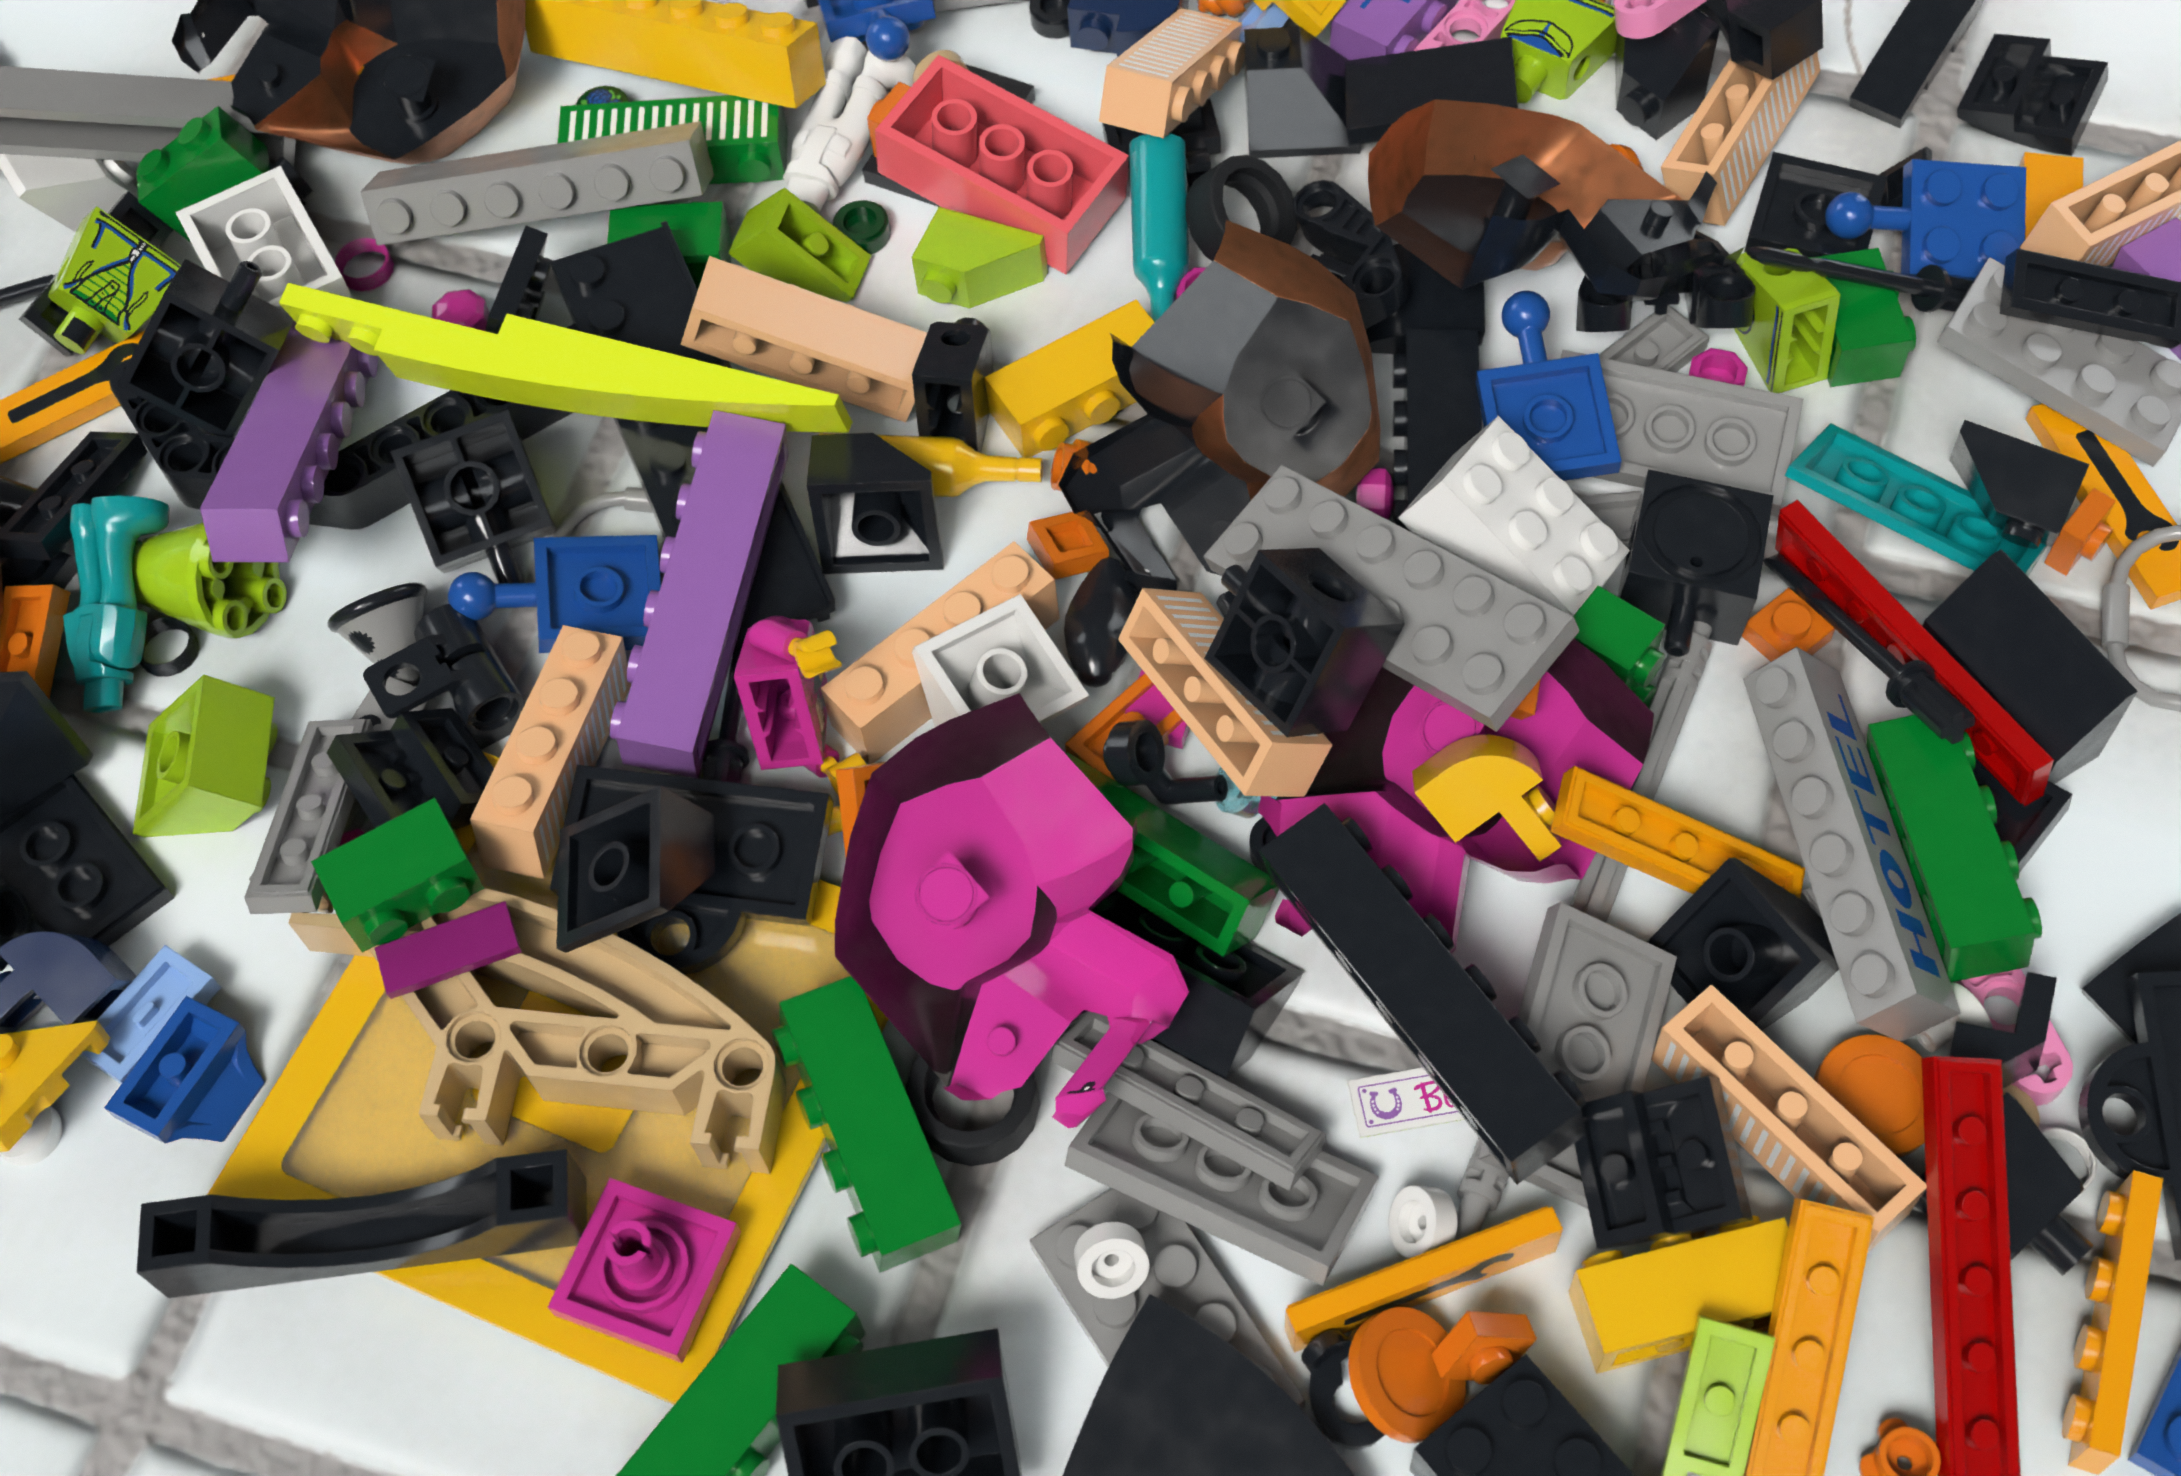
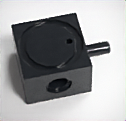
M184 259L161 298L117 386L214 435L233 437L279 353L294 320L287 312L252 294L262 276L261 269L255 263L241 261L230 282L193 262Z
M509 410L390 451L437 569L447 573L488 558L498 584L524 583L511 549L532 542L534 538L554 534L557 530Z
M1648 469L1632 519L1631 534L1627 546L1630 551L1625 556L1617 597L1665 624L1664 630L1667 631L1664 650L1668 654L1681 657L1689 653L1695 621L1704 622L1711 626L1712 632L1709 640L1738 645L1757 600L1774 495Z
M1320 548L1258 550L1248 572L1237 564L1228 567L1222 574L1221 583L1235 598L1204 659L1286 737L1347 731L1405 623Z

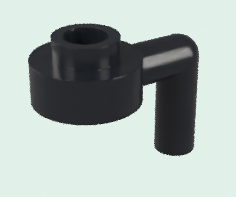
M1124 721L1117 723L1111 729L1108 739L1104 744L1103 757L1107 769L1119 784L1123 786L1146 785L1156 799L1166 805L1215 802L1226 799L1228 784L1222 775L1172 778L1164 768L1165 747L1161 733L1151 721Z

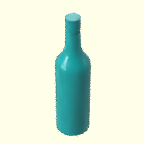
M1145 134L1134 138L1129 143L1133 271L1135 277L1146 288L1150 297L1151 318L1154 322L1175 302L1177 287L1188 273L1190 267L1188 223L1186 220L1185 141L1174 134H1168L1165 138Z

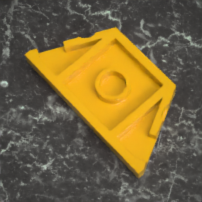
M98 1020L0 1034V1152L9 1151L32 1127L37 1115L50 1107L70 1086L62 1074L83 1051H90L99 1055L108 1045L110 1036Z

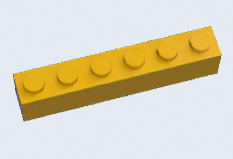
M525 0V30L530 52L794 109H797L826 85L818 25L816 22L796 19L790 13H765L747 9L744 4L740 3L720 4L705 0Z

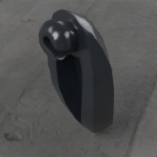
M1112 557L1101 559L1092 568L1075 593L1065 615L1064 636L1068 658L1073 668L1078 671L1080 681L1094 688L1106 685L1111 680L1112 673L1125 662L1129 655L1118 638L1135 605L1136 599L1134 590L1124 581L1125 569L1118 560Z

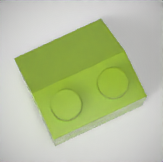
M203 674L148 725L132 834L145 838L229 832L235 830L254 813H259L266 805L271 791V780L265 775L267 758L274 747L278 733L277 724L272 722L275 697Z

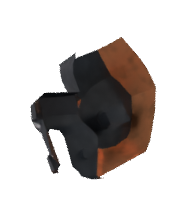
M198 0L191 13L180 15L172 43L181 61L197 73H200L202 69L212 63L248 16H260L270 27L261 33L231 82L234 98L230 106L234 111L250 118L257 131L345 153L412 165L434 161L450 155L477 135L509 103L515 90L524 40L526 4L525 0ZM364 66L362 72L359 75H357L360 69Z
M1435 99L1401 116L1388 128L1369 153L1368 186L1375 226L1461 290L1518 269L1532 271L1543 269L1555 264L1569 251L1599 294L1615 300H1652L1662 296L1671 282L1709 262L1722 267L1731 265L1738 260L1744 249L1743 247L1727 257L1718 253H1712L1665 265L1657 278L1640 280L1629 274L1627 267L1641 255L1694 238L1696 230L1702 226L1710 197L1717 182L1706 171L1690 200H1682L1580 123L1553 114L1488 103Z
M1226 220L1223 239L1214 260L1132 347L1110 333L1113 341L1112 362L1120 383L1145 410L1147 415L1074 452L1058 485L1073 513L1085 517L1101 529L1127 569L1124 581L1138 594H1140L1142 588L1177 591L1176 578L1138 519L1142 508L1161 503L1205 570L1219 575L1210 569L1203 556L1281 465L1345 497L1379 462L1381 428L1372 352L1356 294L1320 262L1287 243ZM1085 460H1089L1090 463L1096 466V473L1092 474L1089 472L1087 475L1081 467Z

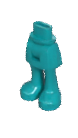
M100 496L92 498L91 504L79 503L71 506L70 530L74 543L81 596L79 607L70 613L64 614L63 621L67 650L74 668L76 684L84 686L83 711L108 713L122 709L124 686L134 683V673L128 672L127 669L133 668L141 662L146 635L147 612L138 610L133 578V553L136 541L140 536L156 534L168 526L170 507L162 501L139 496Z

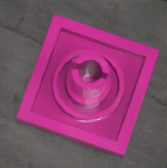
M609 1178L554 1292L548 1309L556 1317L683 1363L740 1237L741 1230L737 1223Z

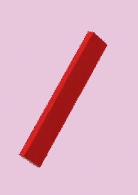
M1799 500L1780 509L1775 546L1778 553H1781L1902 664L1921 660L1934 669L1935 680L1975 715V725L1964 731L1968 733L1972 741L1975 757L2020 804L2022 803L2024 806H2027L2042 797L2054 759Z
M1945 1056L1921 1058L1936 1446L1941 1458L1938 1476H2021L2002 1060Z

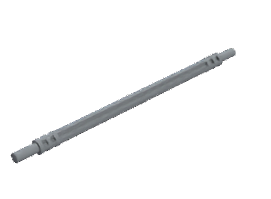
M1694 622L1688 654L1681 657L1668 654L1656 685V692L1648 706L1654 713L1652 734L1644 765L1630 790L1651 800L1655 798L1712 650V644L1709 641L1712 628L1704 622ZM1596 852L1582 880L1579 881L1570 906L1606 923L1628 866ZM1480 1138L1477 1140L1457 1191L1458 1196L1462 1200L1457 1211L1458 1225L1454 1241L1481 1231L1488 1210L1497 1209L1509 1178L1507 1172L1478 1160L1482 1146Z

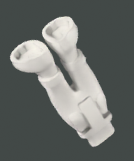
M847 36L835 40L829 47L825 56L826 71L824 73L826 85L817 91L800 131L793 140L791 160L783 175V179L787 184L786 189L818 214L826 200L836 198L839 187L844 185L863 157L871 140L867 117L874 104L878 100L884 99L898 82L910 87L913 85V74L916 65L907 56L903 55L894 61H883L876 58L869 50L867 52L864 45L858 39Z

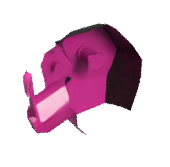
M1574 638L1541 677L1535 715L1523 720L1509 717L1497 732L1381 667L1348 730L1323 733L1333 745L1305 797L1278 796L1277 799H1274L1271 796H1261L1258 813L1265 818L1276 836H1279L1324 803L1340 821L1351 817L1371 843L1372 850L1367 854L1376 865L1382 869L1390 864L1403 878L1413 895V898L1407 902L1417 914L1424 918L1431 913L1445 928L1455 946L1449 951L1452 954L1456 950L1470 858L1518 881L1549 884L1568 879L1582 880L1596 852L1559 836L1562 847L1540 862L1500 812L1455 843L1414 793L1412 771L1440 750L1459 739L1474 735H1496L1520 743L1538 758L1543 781L1529 791L1537 786L1541 787L1555 806L1563 773L1573 766H1577L1630 790L1644 765L1653 729L1654 713L1603 660ZM1283 899L1275 914V923L1303 937L1312 929L1288 900Z
M1020 693L950 719L913 739L871 774L848 845L835 917V958L947 1086L943 1087L945 1090L957 1098L967 1101L990 1100L1001 1092L1020 1088L1068 1025L1083 1010L1105 1015L1108 1018L1109 1030L1056 1096V1112L1052 1117L1067 1128L1078 1127L1106 1101L1103 1087L1135 1046L1153 1039L1169 1028L1189 994V990L1173 955L1091 912V910L1116 890L1126 877L1133 862L1134 840L1138 834L1137 819L1132 828L1051 739Z

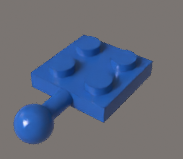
M817 0L830 43L846 36L856 38L860 42L866 41L869 51L876 58L883 61H894L902 57L910 44L909 31L921 27L925 20L936 18L932 0Z
M1912 159L1903 166L1902 207L1872 205L1868 198L1860 193L1844 192L1837 195L1829 203L1825 213L1826 225L1835 236L1842 239L1858 238L1866 233L1868 229L1902 231L1901 274L1916 276L1923 267L1938 265L1942 266L1948 274L1975 279L1989 257L2005 265L2006 256L2016 249H2021L2020 246L2025 241L2026 167Z
M1520 291L1513 294L1505 302L1501 318L1505 329L1512 336L1518 338L1523 364L1477 371L1475 383L1484 427L1499 416L1516 434L1525 440L1537 456L1563 481L1619 473L1622 461L1599 354L1548 360L1542 335L1550 320V308L1547 301L1540 294L1533 291Z
M657 535L534 538L535 583L494 584L489 577L482 573L467 572L455 578L448 590V603L456 611L475 621L487 618L493 613L495 608L537 607L539 653H550L563 625L623 637L625 650H632L634 645L643 646L649 628L645 627L643 623L644 609L649 592L651 590L660 591L661 588Z

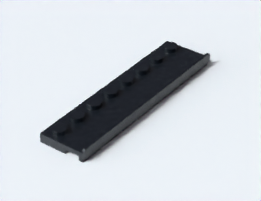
M667 221L661 222L660 228L551 261L554 278L577 331L732 368L729 361L681 345L698 290ZM614 418L664 540L667 536L676 537L681 521L676 518L678 494L683 483L692 484L696 468L692 467L691 463L694 441L699 431L707 432L708 427ZM782 480L734 650L743 646L748 628L767 617L784 616L797 620L817 618L819 623L830 619V613L835 611L833 594Z

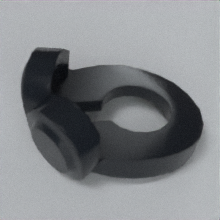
M1355 1328L1348 1336H1345L1338 1329H1331L1314 1337L1301 1355V1361L1311 1373L1309 1383L1311 1411L1318 1427L1331 1442L1345 1449H1365L1380 1441L1385 1434L1379 1431L1369 1420L1358 1424L1344 1421L1335 1412L1333 1406V1397L1336 1391L1343 1386L1341 1366L1349 1358L1351 1342L1358 1328Z

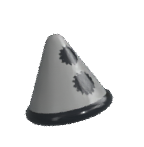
M412 582L390 587L363 597L336 611L328 620V628L332 632L340 634L375 664L416 642L414 631L424 615V599L428 593L427 588L422 583ZM402 668L396 670L389 677L416 685L420 673L413 668Z

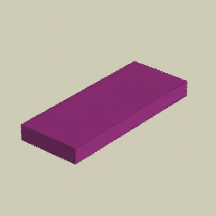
M506 901L375 947L384 987L390 1000L522 952Z

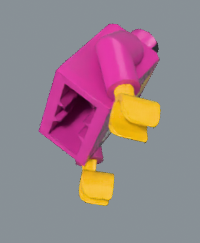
M771 616L762 619L748 628L734 672V679L761 770L804 766L820 778L828 777L839 797L836 769L867 764L857 752L839 762V753L825 743L827 709L821 687L828 683L826 672L842 667L841 662L834 657L830 648L837 644L836 637L830 630L815 634L813 624L805 619H789L784 616Z

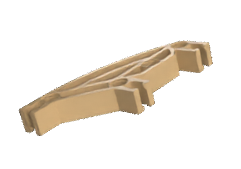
M487 888L469 896L467 901L457 909L446 913H437L412 926L400 937H406L506 901L522 950L519 954L402 995L406 1004L436 1045L418 1114L437 1139L461 1140L464 1127L462 1125H455V1120L465 1092L469 1088H475L479 1090L477 1107L465 1108L462 1122L470 1124L485 1144L503 1146L521 1077L525 1076L543 1101L686 1115L697 1107L690 1144L702 1166L708 1168H728L730 1155L729 1153H722L720 1147L729 1118L733 1115L747 1119L751 1118L749 1137L737 1136L734 1151L743 1154L751 1172L771 1173L786 1097V1079L770 1043L738 1014L672 966L614 934L567 953L556 949L558 910ZM324 889L318 912L332 913L334 908ZM291 913L288 923L309 951L375 957L377 960L375 947L377 946L362 953L341 924L337 914ZM474 976L489 977L539 993L589 1016L495 1007ZM486 1042H494L491 1050L485 1055L470 1059L473 1051L479 1045ZM618 1055L627 1056L625 1063L620 1068L612 1072H601L602 1066L610 1058ZM754 1068L762 1070L760 1076L753 1083L746 1086L733 1085L735 1078L741 1072Z

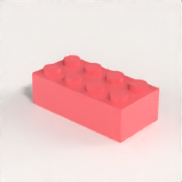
M939 54L875 129L878 173L943 208L1043 235L1047 265L1064 274L1068 273L1126 198L1128 154Z

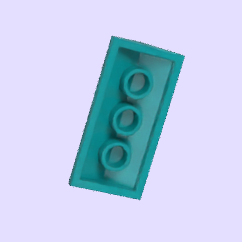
M1832 423L1789 465L1784 475L1973 571L1992 554L2002 549L2029 576L2047 548V545L2042 543L2039 544L2037 549L2026 548L2004 539L2001 536L2003 529L1990 525L1968 490Z

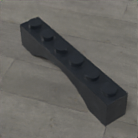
M1707 0L1696 8L1720 25V30L1729 45L1731 61L1771 80H1774L1823 48L1822 0Z
M562 1149L495 1158L473 1170L446 1180L411 1189L375 1195L335 1199L278 1200L212 1194L142 1203L136 1273L167 1298L577 1246L587 1226L586 1176L569 1151Z

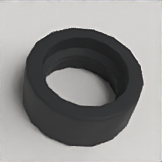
M1249 155L1230 156L1193 182L1186 197V220L1191 237L1203 255L1209 260H1214L1223 239L1226 220L1230 221L1223 204L1224 185L1238 190L1249 200L1256 211L1261 234L1291 245L1297 232V217L1293 210L1294 198L1292 191L1280 173L1265 161Z
M920 1055L913 1061L906 1084L907 1095L930 1150L946 1161L968 1166L998 1162L1018 1150L1034 1130L1040 1107L1034 1071L1022 1087L1013 1089L1014 1097L1011 1108L1002 1120L986 1129L967 1132L953 1129L941 1121L935 1111L933 1101L935 1087L940 1078Z

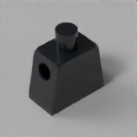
M965 317L957 320L955 323L939 321L932 323L914 366L912 381L919 436L955 437L963 440L971 448L981 453L990 413L984 377L993 373L994 368L991 331L979 320ZM958 394L960 396L955 412H961V414L954 413L948 408L949 400Z
M2007 1092L2003 1095L2011 1260L2029 1244L2063 1276L2094 1246L2060 1214L2084 1190V1187L2017 1100ZM1926 1171L1919 1176L1925 1183ZM1925 1190L1915 1207L1927 1215V1191Z

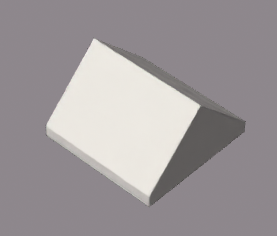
M1021 594L915 646L912 651L935 727L950 719L1020 693L1029 709L1042 725L1082 704L1089 697V694Z

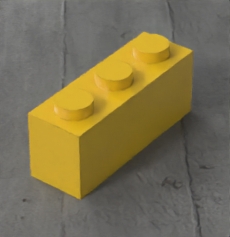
M1137 299L984 377L989 412L1023 458H1031L1042 451L1053 450L1067 438L1094 424L1098 425L1107 422L1118 411L1137 402L1120 383L1112 362L1113 341L1110 335L1112 333L1132 347L1155 323Z
M1752 1215L1753 1220L1720 1227L1718 1229L1719 1234L1696 1240H1693L1691 1234L1671 1236L1659 1239L1651 1244V1251L1624 1258L1622 1251L1612 1250L1596 1254L1581 1263L1582 1268L1575 1271L1568 1293L1596 1374L1690 1350L1698 1314L1761 1332L1768 1330L1789 1228L1785 1217L1762 1223L1759 1216Z

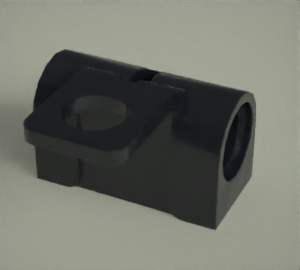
M450 604L437 607L424 615L414 631L415 643L369 666L363 672L364 680L382 712L390 719L397 718L400 712H408L448 691L464 726L481 750L512 733L526 703L479 623L459 613ZM413 668L420 673V681L410 693L393 695L386 691V681L396 670Z

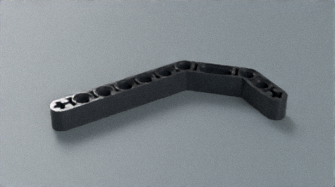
M574 323L566 327L576 330ZM130 359L124 360L111 373L109 384L112 392L180 501L187 507L200 510L235 438L203 434L198 426L117 386ZM450 390L338 451L337 467L335 470H329L324 481L323 499L320 503L314 504L309 516V524L350 530L362 529L410 504L390 451L505 410H509L523 441L574 412L507 402Z

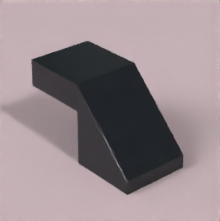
M2027 972L2014 1034L1956 1021L1949 1057L2001 1059L2003 1088L2035 1072L2038 1069L2046 1041L2057 978Z

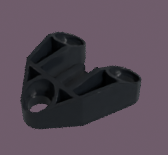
M1314 181L1298 191L1293 199V210L1306 240L1324 253L1320 256L1312 254L1310 257L1320 262L1356 294L1365 330L1395 313L1406 301L1409 295V288L1391 237L1375 226L1373 214L1333 181ZM1321 206L1333 207L1332 210L1322 216H1308V213L1314 208Z
M1696 230L1692 240L1641 255L1627 267V272L1640 280L1657 278L1665 265L1712 253H1718L1725 257L1729 254L1717 240ZM1709 262L1671 282L1662 296L1657 299L1645 300L1644 305H1653L1654 313L1657 315L1667 314V305L1679 304V293H1684L1690 324L1700 328L1717 329L1752 326L1756 287L1736 262L1727 267ZM1585 275L1578 290L1576 330L1582 332L1630 330L1632 301L1609 299L1599 294Z

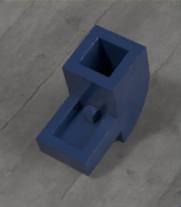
M1070 0L1067 8L1070 46L1091 51L1115 53L1118 57L1178 9L1184 8L1189 10L1188 0Z
M46 931L18 936L0 947V955L14 969L12 972L6 971L0 974V1034L16 1032L45 1004L65 1025L96 1021L135 979L136 975L113 950L102 942L90 937Z

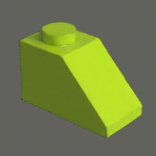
M785 187L747 211L728 252L729 255L751 271L843 302L853 299L871 258L869 253Z
M938 207L911 257L918 294L927 296L938 303H952L969 309L1043 282L1048 274L1043 235Z

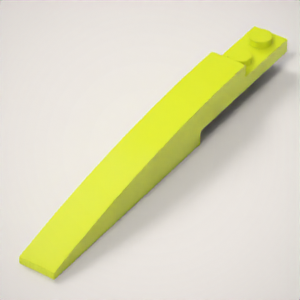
M287 283L279 301L282 308L296 322V330L307 338L321 343H328L330 338L348 342L352 347L363 353L379 356L397 378L457 392L567 412L698 427H709L713 410L786 424V432L849 433L853 423L839 394L511 314H506L499 333L494 334L292 283Z

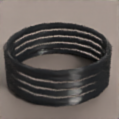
M161 617L152 620L146 626L144 649L140 664L148 673L157 677H169L181 673L197 657L199 648L197 637L187 623L173 617ZM167 630H182L188 633L189 638L186 648L174 660L164 664H151L144 661L145 647L157 634Z

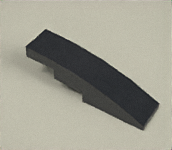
M1910 0L1851 94L1849 107L1901 128L1923 89L1928 90L1949 52L1954 53L1984 0Z

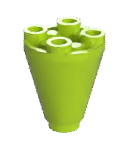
M204 523L136 541L133 553V578L137 602L201 630L225 638L237 639L253 634L267 621L270 613L280 612L286 603L287 591L284 582L280 579L278 562H213Z

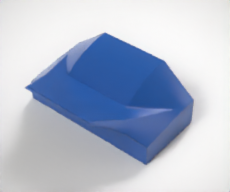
M185 996L104 1108L114 1118L165 1144L182 1138L223 1142L259 1093L265 1081L256 1069L247 1051L246 1030L239 1022Z

